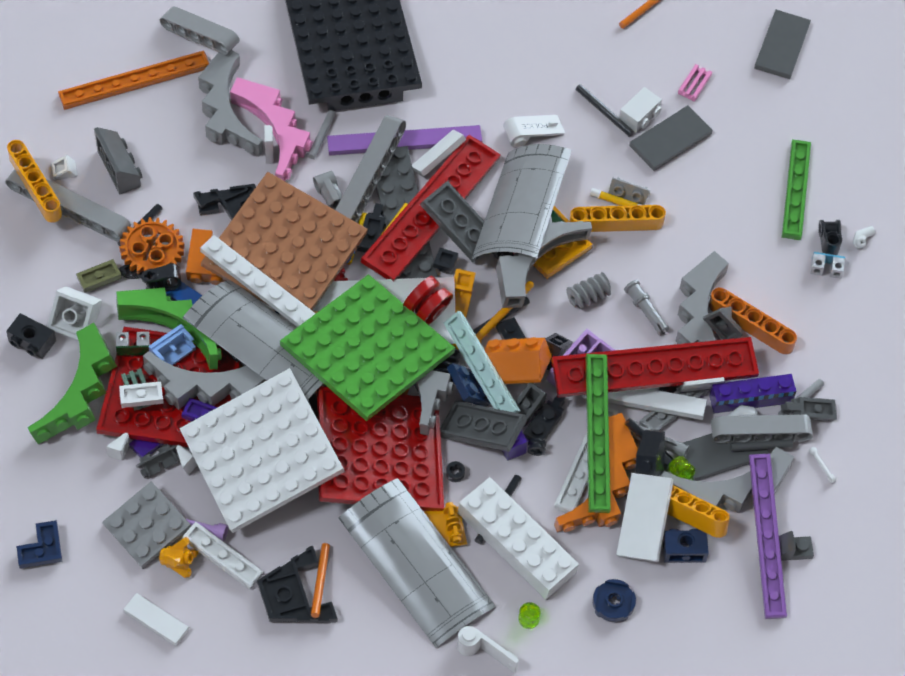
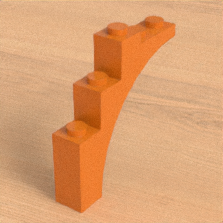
M622 413L608 417L610 513L588 512L587 498L572 511L556 517L554 526L557 532H569L575 529V526L581 524L587 526L594 523L595 520L599 527L604 525L610 527L619 520L621 512L614 497L621 498L627 495L630 481L625 469L630 470L636 467V454L638 451L631 432L625 425L626 421Z

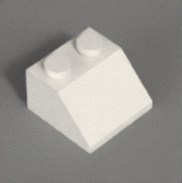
M63 287L56 291L47 327L55 332L78 340L76 332L96 322L102 300L72 288Z

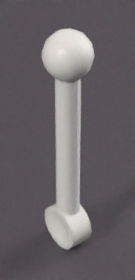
M811 447L809 453L814 455L827 474L829 482H835V476L825 466L817 454V449Z

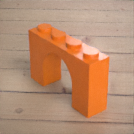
M192 229L186 276L187 280L193 283L210 282L213 285H218L226 281L201 266L205 255L200 252V248L213 236L212 230Z

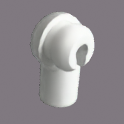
M870 226L855 232L853 244L856 248H863L867 243L866 238L875 235L874 227Z
M741 405L727 416H757L758 411L754 407Z

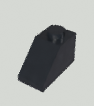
M557 333L545 338L552 357L563 356L573 343V341ZM551 359L546 370H550L552 368Z
M644 430L636 454V473L659 476L664 472L665 432Z

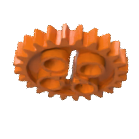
M149 217L148 222H145L142 218L141 224L133 222L134 228L128 226V233L123 232V239H120L121 246L119 248L121 259L124 260L125 265L130 264V271L137 269V274H139L142 270L154 269L170 263L177 265V262H182L181 256H184L185 248L183 235H179V229L174 230V224L167 226V220L160 223L159 218H157L155 222H152L151 217Z

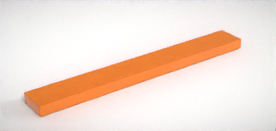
M203 50L58 91L62 106L66 110L203 71L208 66L209 61Z

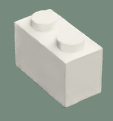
M644 87L620 109L619 118L637 133L641 128L644 129L653 117H657L660 114L662 99Z

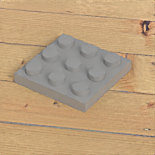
M152 481L102 522L142 568H145L157 558L163 548L171 546L191 527V524Z

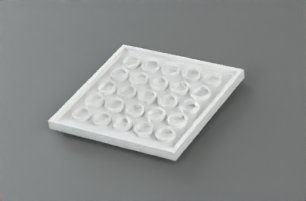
M290 368L179 428L232 533L345 472Z

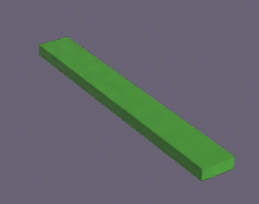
M586 354L588 512L610 513L607 355Z

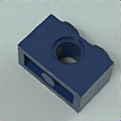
M670 529L664 531L662 540L664 563H706L709 554L707 533L699 529L687 531ZM681 543H687L689 546L685 547Z

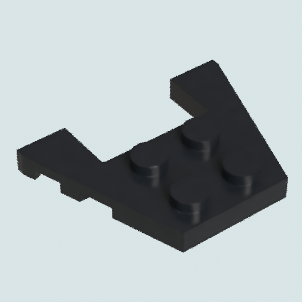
M256 185L229 187L230 189L220 191L218 189H211L210 192L205 193L196 191L193 193V197L201 210L220 202L232 221L254 191Z
M313 546L306 548V551L299 556H294L291 558V561L282 567H277L257 580L269 622H338L332 601L321 604L318 618L311 617L312 607L309 606L298 571L319 565Z

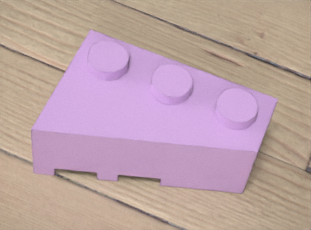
M586 329L564 355L614 351L615 349ZM552 367L546 380L556 387Z

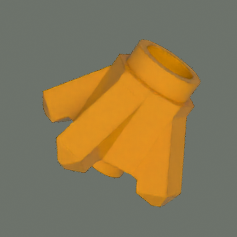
M184 537L173 546L163 548L160 551L161 565H166L167 568L173 569L184 578L190 577L191 569L189 564H192L193 558L197 557L198 551L194 548L188 549L187 545L190 544V540L188 537Z

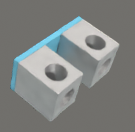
M819 252L813 253L810 274L822 276L825 263L831 264L830 277L842 278L845 264L844 256Z

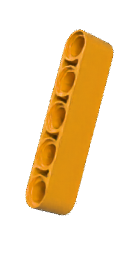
M12 140L7 145L11 164L45 220L51 223L59 221L62 217V212L57 196L25 144L20 140Z
M660 205L575 207L570 212L569 221L591 222V232L659 230L664 225L666 211Z
M672 486L668 515L713 537L721 538L726 536L730 518L728 512L676 486Z

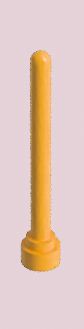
M528 281L525 284L526 294L534 287L532 281ZM501 308L476 334L480 343L512 308Z

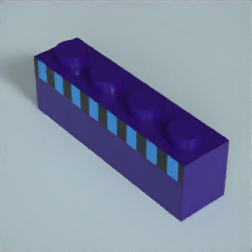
M792 374L712 384L709 397L713 413L715 414L734 411L741 405L760 408L785 404L795 398L797 391Z

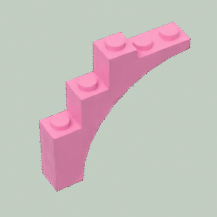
M237 77L230 91L231 103L253 113L266 125H271L280 153L275 176L284 181L286 179L289 180L292 173V165H296L298 157L304 158L306 152L311 150L313 141L310 140V132L296 128L297 119H295V111L281 107L283 99L280 98L279 89Z

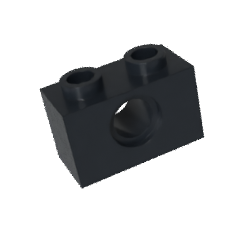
M21 313L6 330L8 341L12 346L20 347L26 350L29 355L38 356L41 359L45 357L56 342L54 330Z

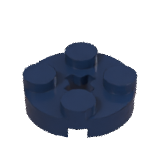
M618 579L605 581V583L596 587L593 594L592 603L595 614L610 622L626 621L635 608L636 596L634 591L632 592L629 585L624 581ZM615 596L620 603L614 605L608 599H612Z

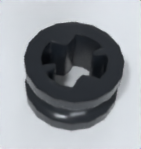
M532 438L528 441L529 447L527 452L534 456L544 455L547 442L541 438Z
M458 461L449 463L446 468L447 479L455 483L463 480L465 475L464 465ZM458 469L459 473L457 472L456 475H453L452 471Z

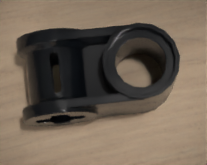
M819 220L818 233L822 252L838 255L842 243L841 221L824 222V220Z
M170 263L145 270L141 274L142 282L146 283V289H153L154 286V288H165V291L176 290L181 286L180 267Z

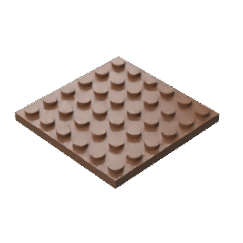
M267 171L219 239L313 311L366 236L368 229ZM204 257L201 262L202 267L224 280H231L255 298L267 304L208 257Z

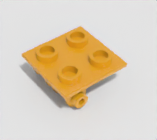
M453 502L446 503L443 511H424L450 547L467 545L462 517L457 513L458 507Z

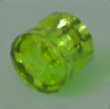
M678 456L670 463L669 471L677 477L690 480L695 474V467L688 463L684 456Z
M527 602L520 607L518 621L523 628L532 629L539 624L541 615L539 606L535 603Z

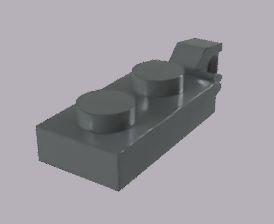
M798 397L791 399V402L781 404V413L808 415L810 420L834 421L837 419L835 399Z

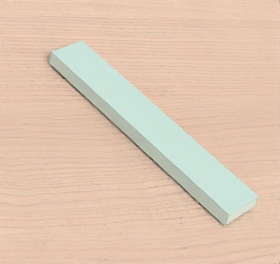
M457 311L444 322V325L494 409L519 413V407L463 313Z

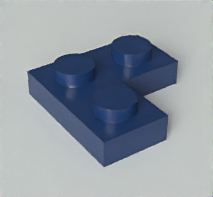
M57 520L35 524L38 543L16 546L20 569L63 562Z

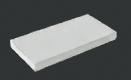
M637 473L631 474L617 556L659 562L674 481L672 478Z

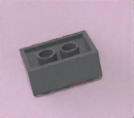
M99 127L94 128L97 152L119 195L141 187L140 179L143 176L140 168H136L134 165L135 160L132 153H128L126 150L128 147L125 139H121L116 131Z

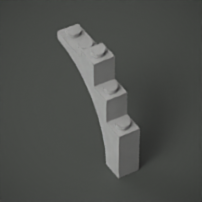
M232 50L226 55L218 52L198 77L199 89L207 94L202 100V112L211 118L205 125L206 137L210 141L221 145L228 140L231 144L240 146L248 153L260 156L263 152V140L252 134L240 123L233 113L228 99L232 78L240 66L239 54Z
M550 216L537 258L514 252V256H499L496 271L502 308L523 307L526 297V276L534 263L546 252L559 245L573 241L588 240L592 230L591 222L560 221L552 223Z
M715 251L681 279L679 289L688 298L680 304L677 315L687 324L678 330L677 344L716 340L711 327L703 320V316L708 315L709 296L716 284L727 273L729 263Z
M150 351L143 355L145 371L149 375L153 374L157 381L161 382V386L165 390V400L170 405H174L178 410L187 404L189 398L194 399L197 396L201 402L215 406L229 394L234 399L267 381L248 366L225 372L203 373L188 371L170 365Z
M431 370L414 384L422 406L419 423L420 434L429 435L430 428L435 426V410L438 411L441 401H446L448 394H452L454 383L451 382L449 373Z
M777 447L770 454L774 494L794 459L793 455ZM666 471L660 476L672 478L674 480L673 486L717 507L721 503L727 509L738 513L750 494L752 495L750 471L729 480L714 482L693 481L677 477Z

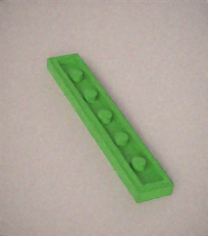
M792 139L781 238L801 240L811 150V142Z

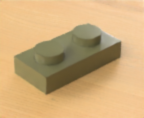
M114 259L76 273L84 293L122 279Z

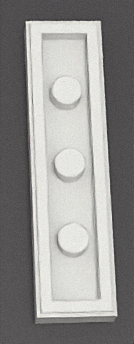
M196 521L182 537V539L188 537L191 547L249 590L263 574L262 570Z

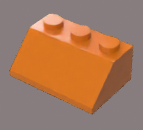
M545 337L489 340L484 349L504 384L541 383L552 357Z

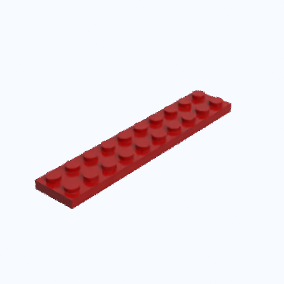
M469 134L465 142L456 148L362 256L360 262L385 279H391L393 282L395 279H398L440 229V226L420 206L421 202L446 181L466 199L500 159L501 154Z
M751 337L554 356L551 359L558 398L586 395V354L607 355L608 392L683 385L686 381L724 377L725 381L755 378L759 375Z

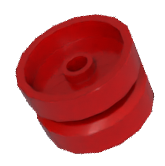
M429 276L409 294L403 306L413 311L430 325L450 304L453 294L446 288L439 289L440 282L433 276Z

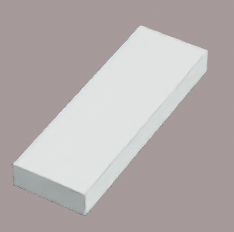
M452 130L412 165L413 171L422 176L427 175L465 142L466 138L463 134Z
M138 593L134 595L123 609L124 613L175 646L189 631L187 625Z

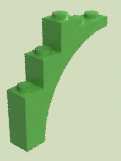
M165 288L116 291L118 320L149 321L171 329L182 324L194 340L192 342L205 356L209 370L218 369V360H221V349L217 348L219 345L183 319L186 312L193 306L192 300L170 301V296H166Z
M95 323L76 332L80 345V359L74 380L66 394L44 417L28 427L30 434L37 444L48 440L73 425L79 430L96 420L88 403L106 394L99 376L116 368L117 365Z

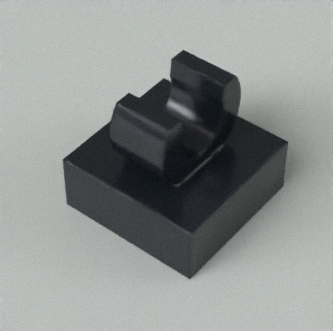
M439 248L433 267L446 274L448 272L452 273L459 253Z

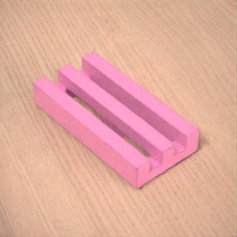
M695 64L679 88L678 94L695 102L712 76V71L709 70L707 72L705 71L706 68L702 67L700 69L699 65ZM698 73L688 90L684 92L694 75ZM702 75L705 76L700 85L698 86V88L696 89V91L694 92V94L691 95L690 93L692 92V90L694 89Z

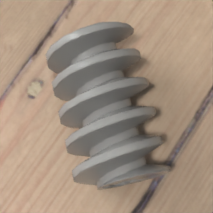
M603 272L595 274L594 277H589L587 281L582 280L580 284H574L573 288L567 287L566 289L570 303L574 307L578 305L580 309L584 307L583 302L588 306L591 304L590 298L597 302V295L601 299H604V292L608 296L611 295L609 280Z

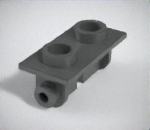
M167 444L158 449V454L154 456L148 454L140 458L141 463L137 464L136 467L142 466L143 469L140 470L142 476L149 478L162 471L158 464L162 462L165 469L178 463V460H180L178 452L174 453L173 451L177 446L170 447Z

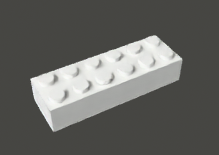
M490 477L459 502L457 513L545 600L576 574L579 563Z

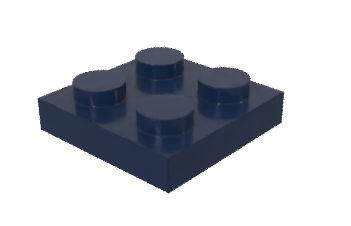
M454 363L447 367L463 401L484 407L491 404L471 369Z

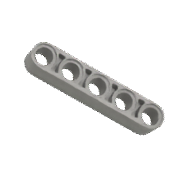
M175 6L171 7L159 19L161 25L166 30L225 55L240 41L234 31Z
M808 415L719 416L711 420L712 436L715 443H744L792 439L793 442H803L813 437L811 420Z

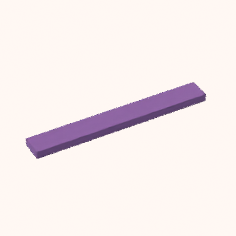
M480 125L405 130L397 147L408 146V150L432 148L452 130L463 134L465 138L470 134L482 142ZM376 132L327 136L329 155L365 153Z
M770 454L749 455L764 616L765 619L786 618L787 611Z

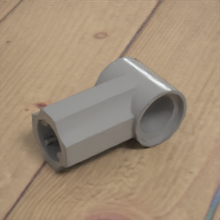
M331 170L313 177V183L317 192L322 194L326 204L335 210L342 198V194L338 188L336 177Z

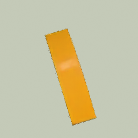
M456 269L454 275L455 313L461 311L467 319L476 272Z

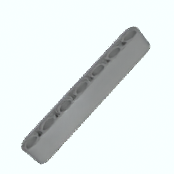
M389 115L383 118L335 209L337 212L358 222L405 132V120Z
M14 169L6 179V185L11 190L33 200ZM46 179L60 202L63 216L114 241H120L123 237V232H127V227L131 226L129 220L122 215Z

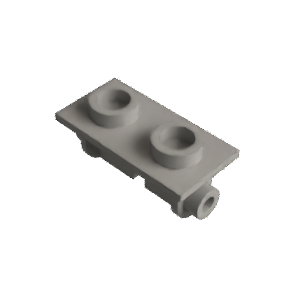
M618 177L617 179L612 178L608 193L645 205L650 190L647 187L644 188L623 181Z

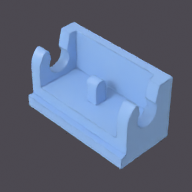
M180 324L149 345V351L162 361L174 365L195 351L196 346L192 342L194 340L193 337Z

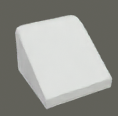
M68 155L51 163L54 180L77 176L76 162Z
M128 433L122 434L106 447L109 457L121 461L124 459L130 443Z
M178 445L176 449L182 468L187 475H190L198 465L193 455Z

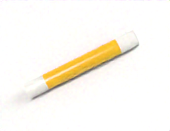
M594 188L590 192L591 196L620 206L642 205Z

